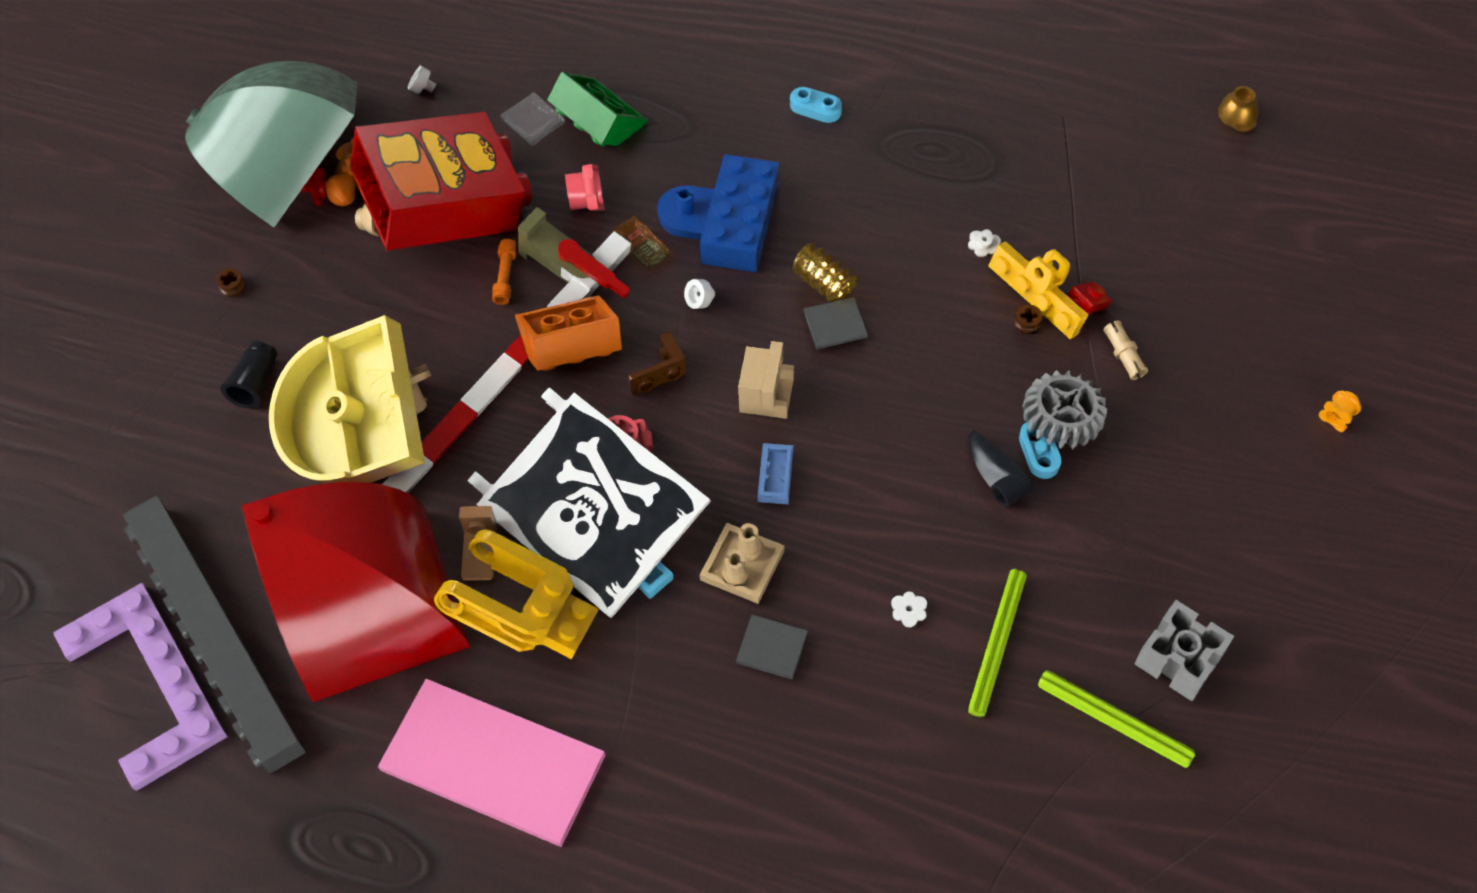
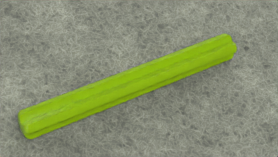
M1010 570L969 704L968 713L973 716L982 718L986 715L1027 575L1024 571Z
M1049 670L1042 674L1038 682L1039 688L1182 767L1187 768L1191 764L1195 756V751L1192 748Z

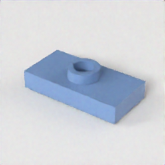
M763 443L757 496L758 502L789 504L794 445Z

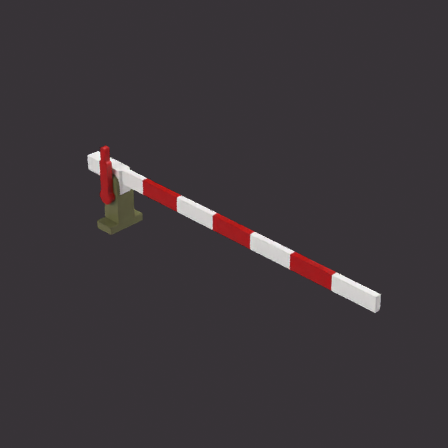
M538 207L518 226V254L525 260L532 257L567 283L546 307L590 297L600 285L604 288H610L622 298H626L629 295L630 288L618 280L612 271L630 253L631 243L615 231L591 254L578 245L576 241L570 239L546 221V213ZM521 335L422 441L425 463L391 475L382 485L391 486L406 493L412 490L527 364L529 359Z

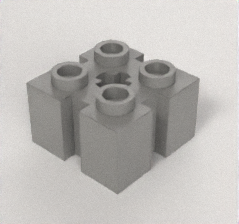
M1175 600L1163 617L1158 629L1154 630L1142 647L1135 665L1158 679L1161 673L1172 679L1169 685L1170 688L1193 701L1235 636L1213 622H1210L1208 627L1203 626L1196 621L1199 615L1197 612Z

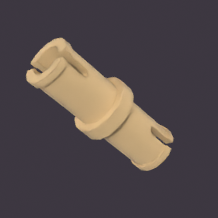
M1114 321V328L1109 323L1103 331L1115 349L1113 353L1116 359L1122 361L1130 379H1138L1137 373L1140 378L1146 375L1148 369L1137 353L1138 347L1135 341L1129 339L1121 321Z

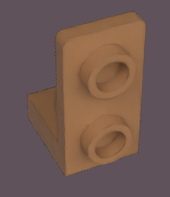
M492 506L460 507L459 520L464 531L461 577L464 581L492 580L494 578V570L491 569V566L477 559L471 550L468 549L470 542L478 531L491 530L497 533V522ZM483 542L480 543L483 549L493 552L491 546Z

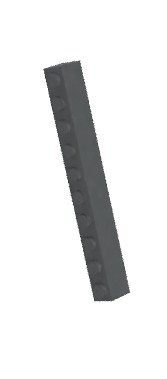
M155 496L124 513L123 516L128 523V526L124 527V531L133 544L139 543L141 549L136 552L145 567L152 566L154 572L150 574V578L159 591L164 589L168 596L163 598L165 605L172 615L178 613L181 620L176 624L184 638H192L195 645L190 647V650L199 664L205 662L209 670L204 672V675L213 689L219 687L223 695L218 700L226 714L233 713L237 719V722L232 725L242 741L248 739L252 748L247 750V753L257 768L263 765L268 773L272 774L305 754L303 746L159 497Z

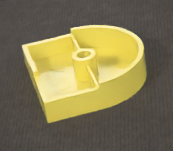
M384 315L331 337L321 336L299 350L285 366L272 394L269 409V428L278 455L294 472L323 484L335 482L371 483L425 463L400 323Z

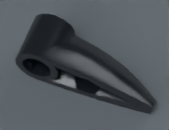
M975 430L968 436L970 450L978 471L990 486L996 500L1002 506L1009 508L1033 489L1031 480L1022 469Z

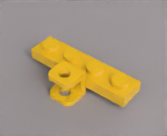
M1006 241L999 244L988 266L1031 305L1038 307L1042 315L1069 339L1076 337L1088 314L1058 288V286L1063 284L1070 269L1069 261L1053 249L1048 251L1043 259L1038 256L1028 262ZM1053 260L1058 262L1059 270L1053 266Z

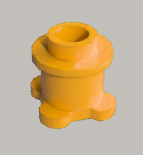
M1337 391L1333 395V401H1327L1324 404V410L1320 411L1319 417L1321 420L1334 426L1339 432H1344L1347 429L1346 424L1352 421V416L1361 412L1362 407L1354 393Z

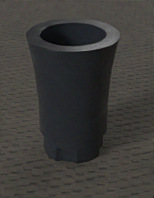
M253 341L250 347L244 351L230 376L221 385L220 391L222 395L237 406L249 409L258 408L261 404L269 376L275 366V359L278 355L276 349L263 341Z

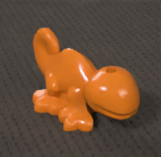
M351 138V142H347L338 148L335 154L340 161L335 168V175L329 177L326 182L327 197L337 206L343 207L352 204L356 196L357 183L350 169L354 138Z

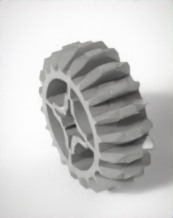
M1056 370L1052 376L1045 373L1041 379L1036 378L1032 386L1027 389L1022 404L1024 421L1029 422L1028 431L1037 430V439L1047 438V445L1055 441L1060 449L1065 444H1068L1072 450L1078 443L1085 446L1089 440H1094L1105 424L1104 420L1107 416V408H1105L1106 398L1100 397L1101 388H1092V380L1084 382L1081 374L1073 377L1070 371L1065 373V375H1061Z

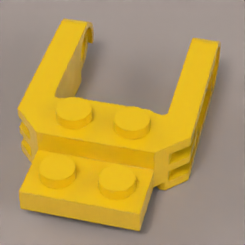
M491 530L478 531L468 547L477 559L489 564L491 569L534 591L524 605L522 612L519 613L458 581L448 580L441 585L434 596L437 608L444 614L519 652L534 650L536 645H544L572 659L599 608L571 595L574 585L566 568ZM483 542L491 546L493 552L483 549L480 543ZM446 594L455 596L460 603L451 601Z

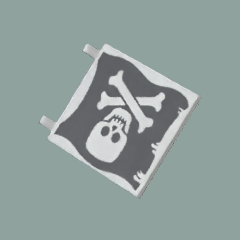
M548 388L541 397L557 412L495 484H490L476 471L467 481L483 494L482 499L476 504L477 506H492L497 523L529 550L566 568L574 588L607 616L612 618L711 500L577 394L573 393L568 400H563L556 392Z

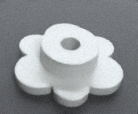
M983 230L982 232L973 231L970 234L968 248L974 250L975 255L978 257H985L988 253L993 255L997 246L1001 243V239L997 235H992L990 230Z
M906 592L903 596H895L892 599L891 606L894 609L892 616L895 620H901L904 626L913 627L917 624V620L923 621L926 618L924 610L927 607V601L924 597H915L914 593Z

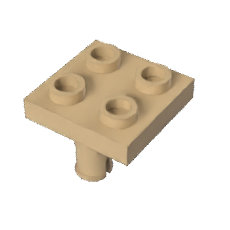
M726 523L700 573V580L759 604L784 553V545L759 536L758 528L753 524L747 523L739 528Z

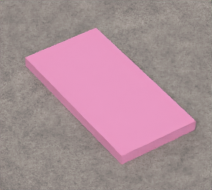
M425 679L381 759L378 768L382 772L562 847L605 758V752Z

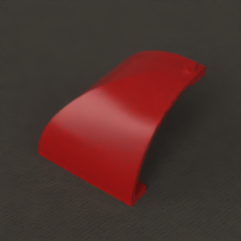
M335 482L292 489L241 505L253 552L276 622L296 671L313 702L471 647L464 624L444 614L435 605L434 596L441 585L449 580L429 515L420 501L409 493L376 483ZM446 594L451 601L457 603L455 596Z

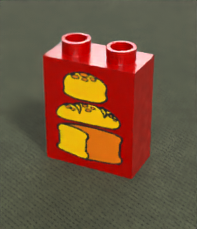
M486 112L355 127L350 169L386 251L516 231L521 208L529 206L532 199L531 185L527 175L524 172L516 173L511 164L512 153L508 137L505 133L496 134Z

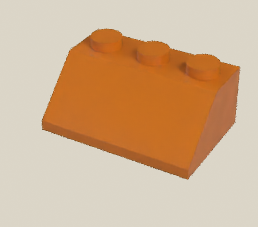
M599 295L515 315L528 359L537 371L552 370L559 365L580 363L587 358L608 356L612 352L622 350L619 318Z

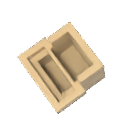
M771 341L770 349L746 346L738 385L739 413L787 419L794 382V365L782 364L783 342Z

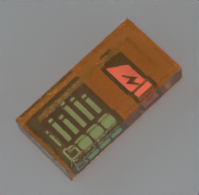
M635 216L612 230V233L615 231L631 243L630 254L648 271L670 256V249Z

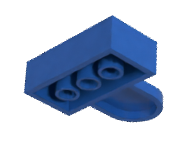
M724 154L715 189L678 186L662 195L657 206L660 225L665 231L674 236L700 240L701 264L757 273L779 187V162Z

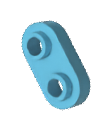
M807 87L796 88L790 94V108L796 114L826 123L835 122L841 117L842 102L834 95Z
M1026 422L1021 427L1019 442L1031 473L1038 478H1052L1058 473L1061 465V456L1056 443L1053 441L1047 445V438L1045 437L1039 438V441L1036 442L1032 441L1030 437L1037 438V430L1028 431L1029 422ZM1045 463L1048 465V467H1043L1039 464Z

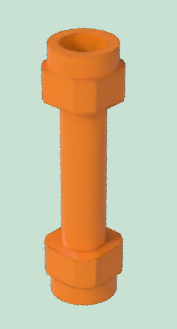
M512 239L501 240L498 247L500 266L497 283L493 284L492 301L499 305L508 304L511 298L509 278L512 261L516 259L517 243Z

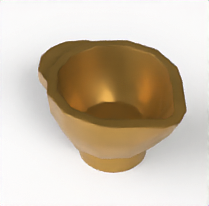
M1240 86L1224 97L1218 108L1219 118L1224 124L1240 132H1250L1256 127L1259 110L1254 90L1246 86Z

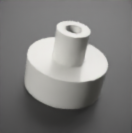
M420 65L413 74L408 89L417 95L423 89L432 93L436 83L429 80L431 71Z
M693 279L685 287V301L693 309L706 308L714 299L715 291L707 280Z

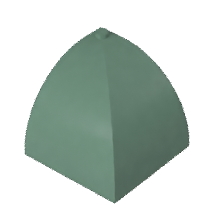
M302 61L271 62L246 69L216 89L199 111L195 108L186 120L190 124L185 135L186 143L202 168L226 192L259 218L275 227L355 116L358 82L334 69Z

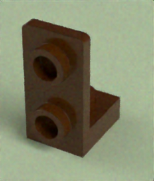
M671 331L660 335L661 347L658 348V354L662 362L628 376L629 389L632 395L649 392L658 385L676 381L681 376L687 374L685 357Z

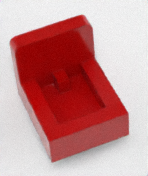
M317 168L301 189V191L311 192L315 205L322 207L325 199L328 198L326 194L328 178L325 170Z
M1093 281L1075 285L1067 294L1088 316L1090 313L1107 309L1113 301L1105 294L1104 288Z

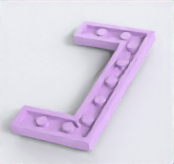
M143 583L138 584L53 632L64 656L69 662H72L129 629L178 720L179 725L118 760L131 787L135 791H138L228 737Z

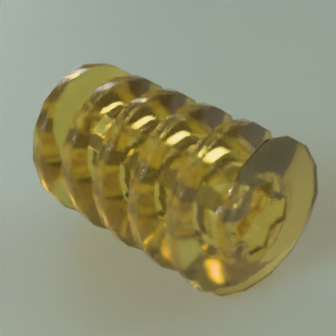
M815 243L806 245L794 260L793 272L797 276H801L813 289H818V292L822 296H826L829 302L845 298L855 287L858 277L855 274L849 276V269H841L839 261L832 263L833 257L830 254L824 256V249L818 248L815 250Z

